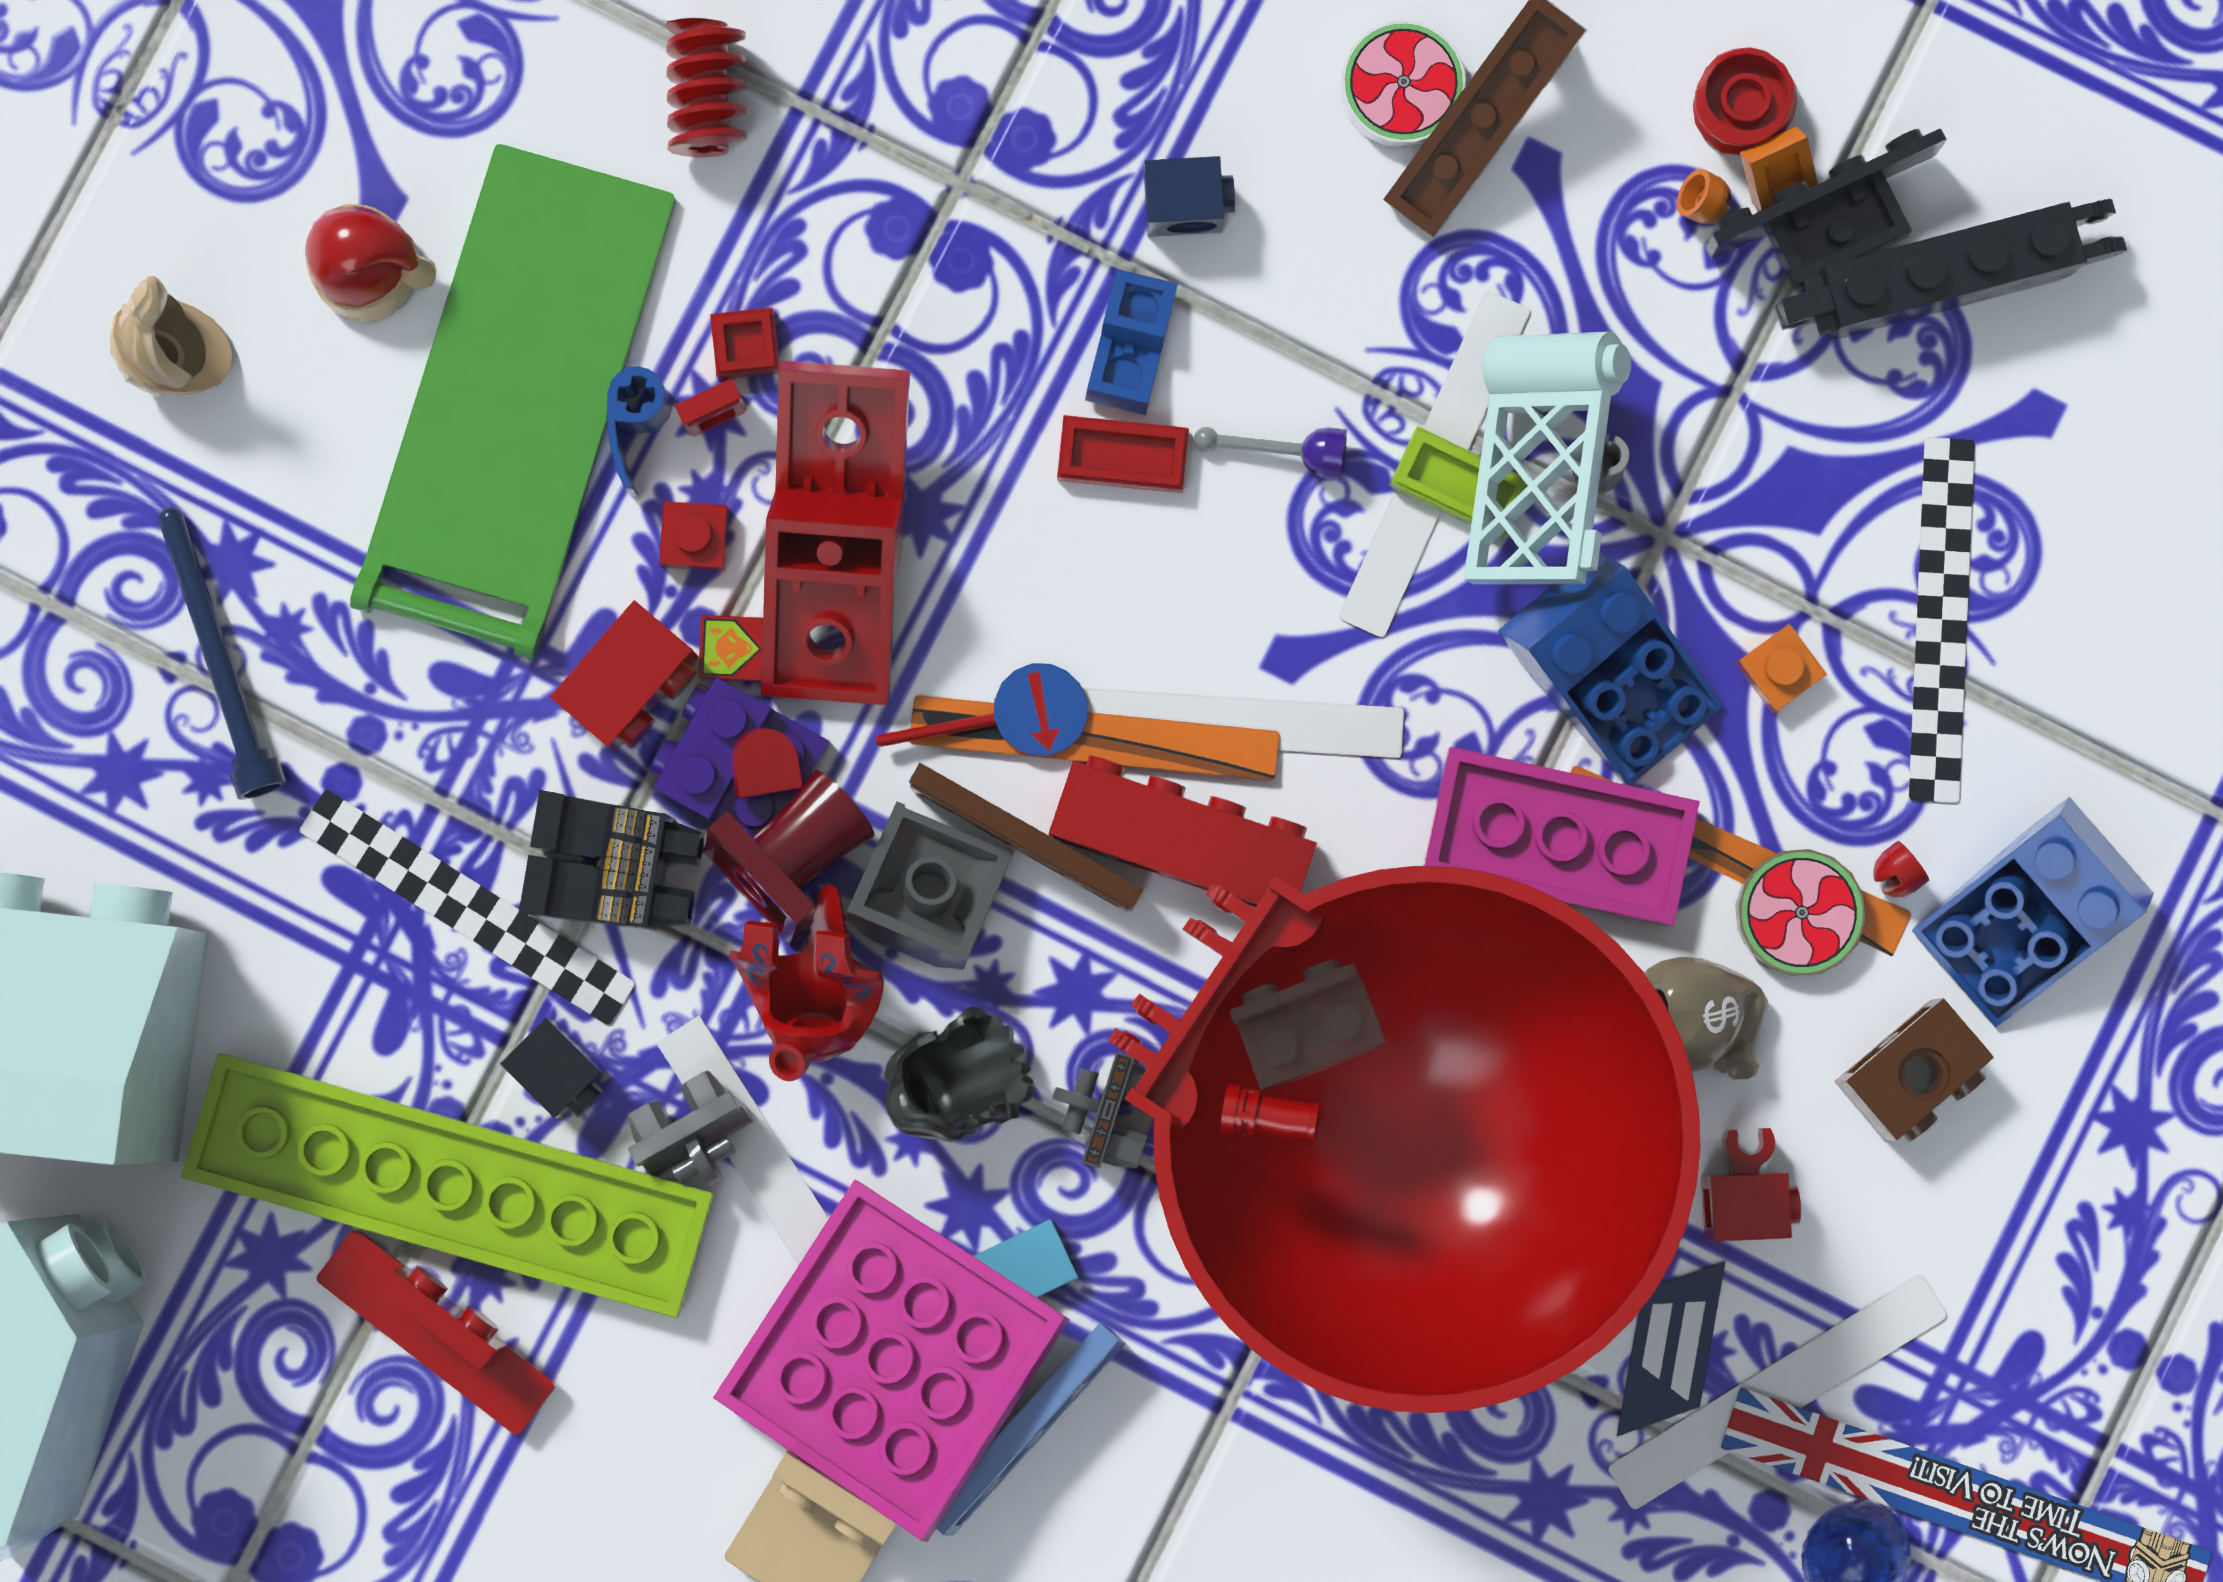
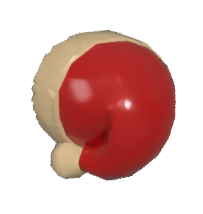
M343 204L327 210L313 223L306 238V267L312 285L322 301L332 311L349 320L369 323L385 319L407 303L414 289L418 290L432 286L436 278L435 263L427 257L419 256L412 237L400 224L374 207L360 204Z

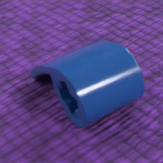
M640 366L628 367L618 372L611 380L607 395L608 435L616 470L628 494L631 497L638 498L640 496L634 486L625 457L623 432L652 433L660 429L667 422L672 410L671 397L659 376L650 369ZM639 388H646L654 402L643 403L641 413H635L629 403L626 402V399L636 398L639 394Z

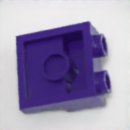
M715 677L710 688L698 684L690 695L681 715L690 723L679 743L677 744L668 739L654 759L650 773L659 778L653 789L713 823L728 811L747 833L754 837L780 812L800 788L744 798L736 797L731 767V753L738 739L746 732L757 728L773 729L786 735L792 741L797 751L802 785L813 771L817 769L831 742L780 714L769 705Z

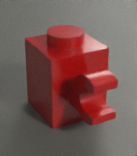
M1758 1128L1759 1146L1751 1154H1745L1740 1150L1737 1129L1724 1131L1722 1146L1728 1159L1729 1174L1701 1176L1704 1240L1723 1242L1792 1238L1791 1224H1799L1801 1219V1200L1798 1186L1789 1185L1788 1173H1759L1760 1167L1770 1159L1775 1149V1137L1771 1128Z

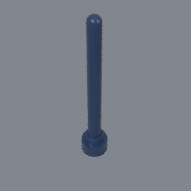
M166 507L159 513L158 522L237 757L232 759L234 770L229 774L237 799L247 800L269 794L287 784L278 758L271 757L268 748H261L183 513L176 507Z

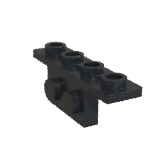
M1942 128L1924 136L1920 129L1908 131L1890 141L1885 146L1887 153L1868 162H1866L1863 155L1852 157L1832 168L1828 172L1831 178L1811 188H1809L1806 181L1798 182L1772 197L1774 205L1752 215L1749 207L1725 216L1715 224L1717 231L1712 234L1705 248L1710 258L1714 259L1767 234L1794 290L1804 286V280L1818 275L1824 266L1875 253L1910 235L1912 229L1886 179L1936 156L1947 141V138Z

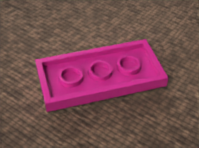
M1450 746L1447 749L1423 866H1449L1489 872L1525 883L1561 900L1567 905L1672 927L1675 924L1700 801Z

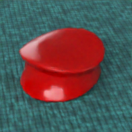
M1753 47L1729 50L1717 55L1705 68L1696 86L1692 105L1695 125L1704 140L1720 153L1740 155L1741 151L1766 141L1788 129L1794 119L1797 108V88L1786 65L1769 52Z

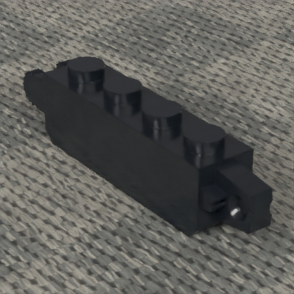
M2110 198L2098 200L2076 207H2071L2070 201L1824 266L1818 275L1804 280L1807 292L1781 299L1775 306L1781 330L1784 331L1816 323L1819 335L1829 334L1830 339H1841L2064 279L2073 275L2084 265L2112 258L2127 251L2124 237L2110 236L2097 240L2094 243L2082 245L2077 228L2086 224L2100 223L2116 214L2113 200Z

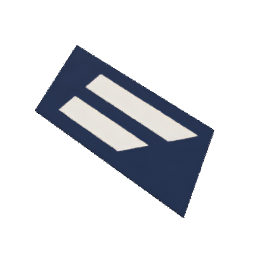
M1726 1261L1658 1285L1655 1292L1639 1311L1616 1437L1700 1407Z

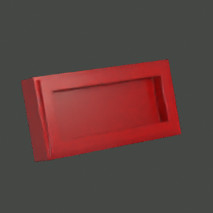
M1063 415L1057 481L1183 493L1189 428Z

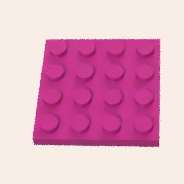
M854 1179L720 1385L713 1399L921 1541L928 1542L1070 1319L863 1183Z

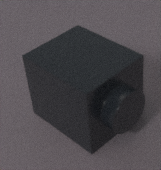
M545 1018L500 1063L554 1119L564 1118L569 1112L576 1118H579L605 1092L598 1083L608 1072L555 1019Z

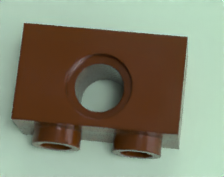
M1944 998L1931 999L1834 1082L1883 1140L1897 1141L1903 1136L1908 1142H1911L1937 1121L1938 1117L1932 1110L1952 1095L1958 1101L1971 1093L1986 1079L1987 1076L1981 1069L1995 1057ZM1915 1056L1924 1059L1930 1066L1932 1073L1930 1084L1920 1093L1910 1089L1904 1079L1905 1066Z

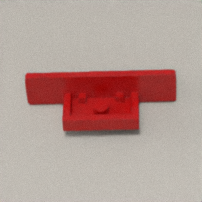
M354 1230L349 1233L317 1275L316 1279L320 1285L512 1434L517 1435L526 1428L556 1388L554 1380L495 1335L499 1328L487 1316L471 1306H467L463 1311L444 1296L448 1288L434 1275L419 1266H416L413 1271L360 1230Z

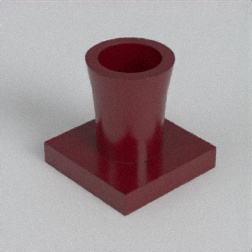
M819 770L813 771L802 785L803 787L754 837H751L727 811L708 828L703 851L707 858L766 922L778 925L779 936L789 946L808 929L816 908L801 889L842 856L875 837L871 824L855 802L837 783Z

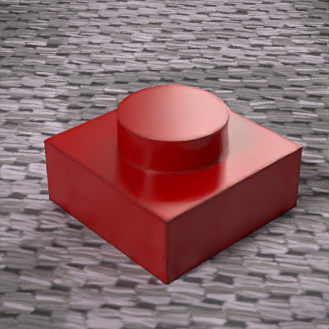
M663 501L659 565L662 568L725 571L729 518L728 506Z

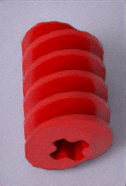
M680 18L667 21L666 28L675 35L667 40L666 52L676 60L667 66L666 77L670 82L677 84L669 89L666 95L667 103L677 109L668 115L667 127L671 132L678 134L668 141L667 150L672 154L694 158L715 157L727 154L729 144L747 139V131L729 126V119L743 116L747 113L746 106L729 101V94L745 90L747 82L728 76L729 69L746 64V56L728 51L729 44L746 39V32L730 27L726 22L707 18Z

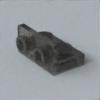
M1333 959L1317 964L1302 973L1305 979L1304 982L1281 991L1278 983L1257 987L1240 996L1242 1006L1229 1011L1233 1024L1238 1027L1259 1087L1263 1092L1388 1045L1361 972L1354 963L1342 967L1340 959Z

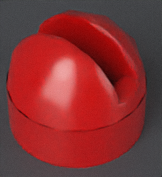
M1896 841L1883 851L1874 863V881L1882 882L1889 879L1883 886L1882 892L1893 898L1905 897L1915 893L1930 881L1922 865L1900 841Z

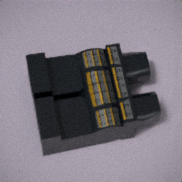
M539 790L530 847L542 852L596 860V865L592 866L528 855L519 912L530 916L656 931L657 925H690L695 892L664 886L668 862L700 866L705 833L683 824L675 823V818L665 813L645 811Z

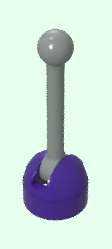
M1202 427L1194 435V444L1203 452L1212 451L1216 447L1301 456L1305 467L1312 474L1322 478L1341 480L1345 463L1347 429L1319 428L1307 435L1302 443L1220 435L1211 427Z

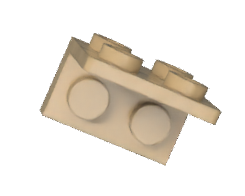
M788 1450L774 1471L769 1484L724 1555L725 1560L758 1582H860L897 1524Z

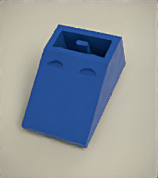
M1600 552L1597 571H1587L1585 584H1552L1498 630L1532 679L1625 785H1633L1724 707L1626 566Z
M2068 797L2018 836L1912 929V932L1993 1025L1997 1027L2147 912L2154 892L2077 804Z

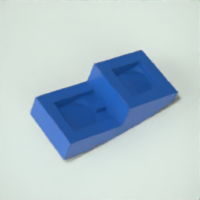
M1120 269L1116 270L1087 386L1085 401L1146 415L1178 283Z

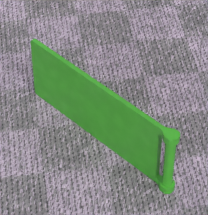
M497 144L494 147L367 554L354 583L350 598V607L352 609L371 613L374 608L513 648L515 656L532 661L537 658L543 641L549 611L607 427L608 389L611 380L618 372L625 369L675 207L676 200L671 192L504 144ZM385 566L525 606L528 607V611L521 625L381 584Z

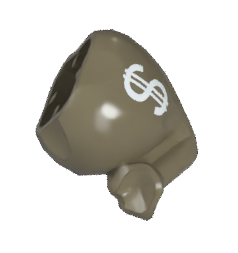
M1676 957L1654 964L1644 972L1669 1011L1681 1036L1692 1072L1705 1070L1713 1065L1715 1070L1723 1074L1727 1072L1733 1080L1749 1079L1756 1076L1760 1066L1754 1044L1768 1009V999L1760 986L1733 969L1703 958Z

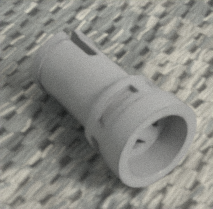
M1606 434L1598 494L1607 493L1617 486L1629 461L1628 446L1618 436H1615L1613 441H1608L1609 434ZM1572 470L1574 480L1578 485L1579 477Z

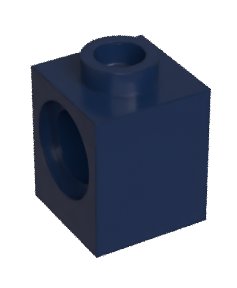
M1220 156L1144 160L1147 237L1222 233L1224 214L1235 213V189L1233 175L1221 174Z

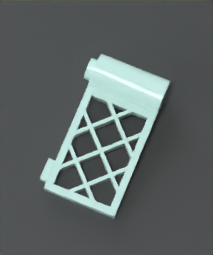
M1608 331L1496 336L1488 343L1483 357V376L1490 397L1464 580L1472 584H1585L1587 571H1597L1602 533L1593 530L1610 400L1611 396L1619 392L1631 372L1630 352L1615 333ZM1573 411H1588L1585 431L1568 447L1556 433L1555 429ZM1527 412L1537 425L1511 448L1505 440L1508 413ZM1541 412H1549L1545 417L1541 414ZM1547 437L1560 453V456L1535 478L1522 461ZM1571 467L1579 477L1577 493L1559 509L1546 491ZM1515 469L1528 487L1503 510L1496 500L1498 484ZM1539 499L1552 517L1527 540L1514 522ZM1506 530L1519 549L1500 567H1487L1489 546ZM1563 530L1570 539L1567 566L1547 567L1537 553ZM1529 561H1530V563L1534 566V567H1523V566H1524L1526 563H1528Z

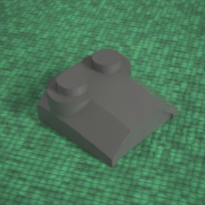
M896 801L849 905L845 920L861 931L867 938L935 967L964 970L1015 850L1008 847L1002 849L905 808V804Z

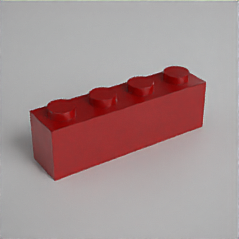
M1089 755L1086 765L1076 761L1072 762L1048 833L1049 836L1059 842L1208 891L1211 885L1215 883L1253 907L1257 906L1267 891V885L1274 875L1301 892L1317 842L1304 838L1307 831L1305 826L1275 816H1271L1267 826L1244 818L1246 807L1215 796H1210L1208 805L1183 798L1186 787L1160 777L1150 775L1147 785L1123 778L1126 767L1097 756Z

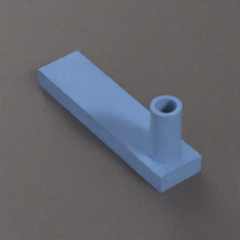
M1099 1323L994 1439L938 1525L937 1530L942 1535L954 1536L1125 1346L1126 1342L1111 1328L1103 1323Z

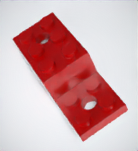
M781 361L778 378L775 492L766 517L761 696L888 705L891 684L895 577L903 541L910 370ZM835 417H846L857 425L860 437L848 444L835 442L826 433L825 424ZM831 625L842 632L845 643L836 649H823L814 643L810 632L817 626Z

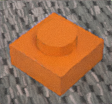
M1797 126L1740 152L1751 201L1759 211L1774 205L1772 197L1793 184L1806 181L1809 188L1818 185L1808 137Z
M1790 623L1735 663L1772 714L1828 675Z

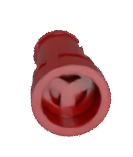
M1229 1083L1223 1104L1220 1136L1255 1139L1256 1135L1314 1145L1317 1137L1321 1103L1314 1102L1312 1104L1262 1096V1090L1243 1088L1242 1085Z

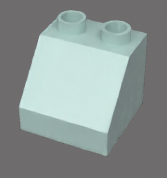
M0 872V1153L107 1165L179 1162L208 933L169 926L173 892L94 883L89 917L41 912L45 878Z
M78 1214L6 1221L0 1225V1562L13 1557L78 1516L144 1325L128 1296L147 1285L145 1269L128 1239L108 1219H103L89 1229L86 1228Z

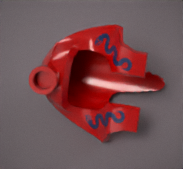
M834 884L823 886L817 895L818 903L815 904V913L812 916L813 923L810 925L809 942L801 953L779 955L778 925L749 920L744 924V942L741 950H731L728 956L737 968L748 994L762 1019L766 1033L772 1040L774 1049L769 1055L770 1068L774 1075L783 1081L791 1082L799 1079L809 1069L810 1062L828 1061L853 1049L871 1025L881 1002L884 989L882 972L871 970L853 958L850 949V934H846L847 926L844 923L845 915L843 914V904L841 903L842 896L839 888Z

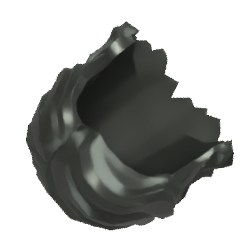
M972 1006L964 1010L954 1021L950 1022L941 1034L938 1035L937 1031L919 1033L901 1046L889 1059L884 1073L886 1083L889 1085L885 1097L886 1110L893 1125L906 1135L922 1139L954 1142L962 1139L963 1135L976 1133L984 1124L991 1122L1003 1124L1011 1119L1019 1118V1105L1030 1101L1034 1096V1086L1032 1085L1034 1080L1026 1075L1031 1071L1028 1062L1014 1061L1025 1051L1022 1044L1013 1042V1028L1010 1025H1004V1019L1000 1016L988 1015L984 1009Z

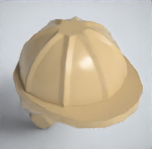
M147 276L146 279L140 281L138 286L134 288L133 293H131L129 301L123 304L122 308L113 317L109 339L111 343L110 354L117 368L123 375L125 382L155 397L164 395L184 396L205 392L219 386L231 369L232 349L227 335L216 321L194 306L176 300L167 292L164 284L156 276Z

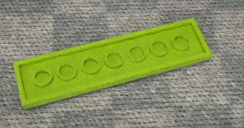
M225 1053L217 1054L181 1174V1178L674 1318L680 1316L715 1192Z

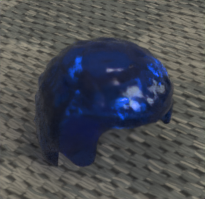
M1858 1499L1832 1507L1822 1514L1807 1532L1801 1553L1804 1579L1808 1582H1904L1911 1564V1547L1908 1543V1533L1904 1529L1902 1521L1883 1504L1868 1499Z

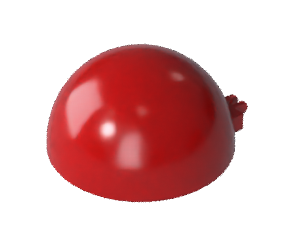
M1407 866L1379 869L1340 879L1306 894H1303L1274 875L1267 885V891L1255 909L1221 886L1213 883L1205 894L1210 898L1211 903L1226 914H1233L1245 924L1233 942L1218 935L1214 928L1202 920H1195L1191 917L1188 919L1182 930L1222 958L1180 1020L1140 993L1131 1004L1136 1009L1137 1014L1153 1025H1160L1170 1033V1036L1158 1053L1144 1047L1141 1040L1126 1030L1120 1031L1115 1028L1108 1041L1148 1067L1135 1088H1131L1124 1099L1154 1118V1165L1159 1198L1170 1235L1185 1269L1206 1302L1225 1325L1256 1354L1286 1375L1322 1393L1358 1405L1396 1412L1442 1413L1466 1411L1507 1402L1549 1385L1576 1370L1603 1350L1633 1321L1657 1289L1674 1259L1688 1224L1698 1180L1701 1149L1700 1118L1693 1073L1681 1036L1669 1011L1641 968L1614 939L1593 921L1561 900L1525 883L1489 872L1449 866ZM1228 1084L1242 1085L1243 1088L1262 1090V1096L1312 1104L1314 1102L1321 1103L1315 1144L1308 1145L1306 1142L1256 1135L1255 1139L1220 1136L1222 1110Z

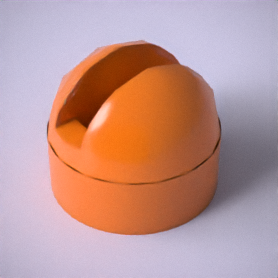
M1697 169L1685 179L1679 190L1677 210L1680 215L1697 223H1716L1724 218L1730 210L1726 202L1732 199L1731 189L1718 175L1705 169Z

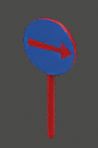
M1031 663L1014 670L1001 683L994 699V713L880 734L876 737L875 742L878 746L884 747L996 725L1001 737L1013 749L1029 756L1050 757L1067 750L1081 736L1087 721V698L1081 684L1067 670L1052 664Z

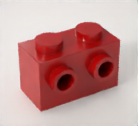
M633 600L551 694L550 698L615 753L623 744L631 749L653 726L655 719L649 714L665 695L674 700L694 679L697 671L691 665L699 656L645 608Z

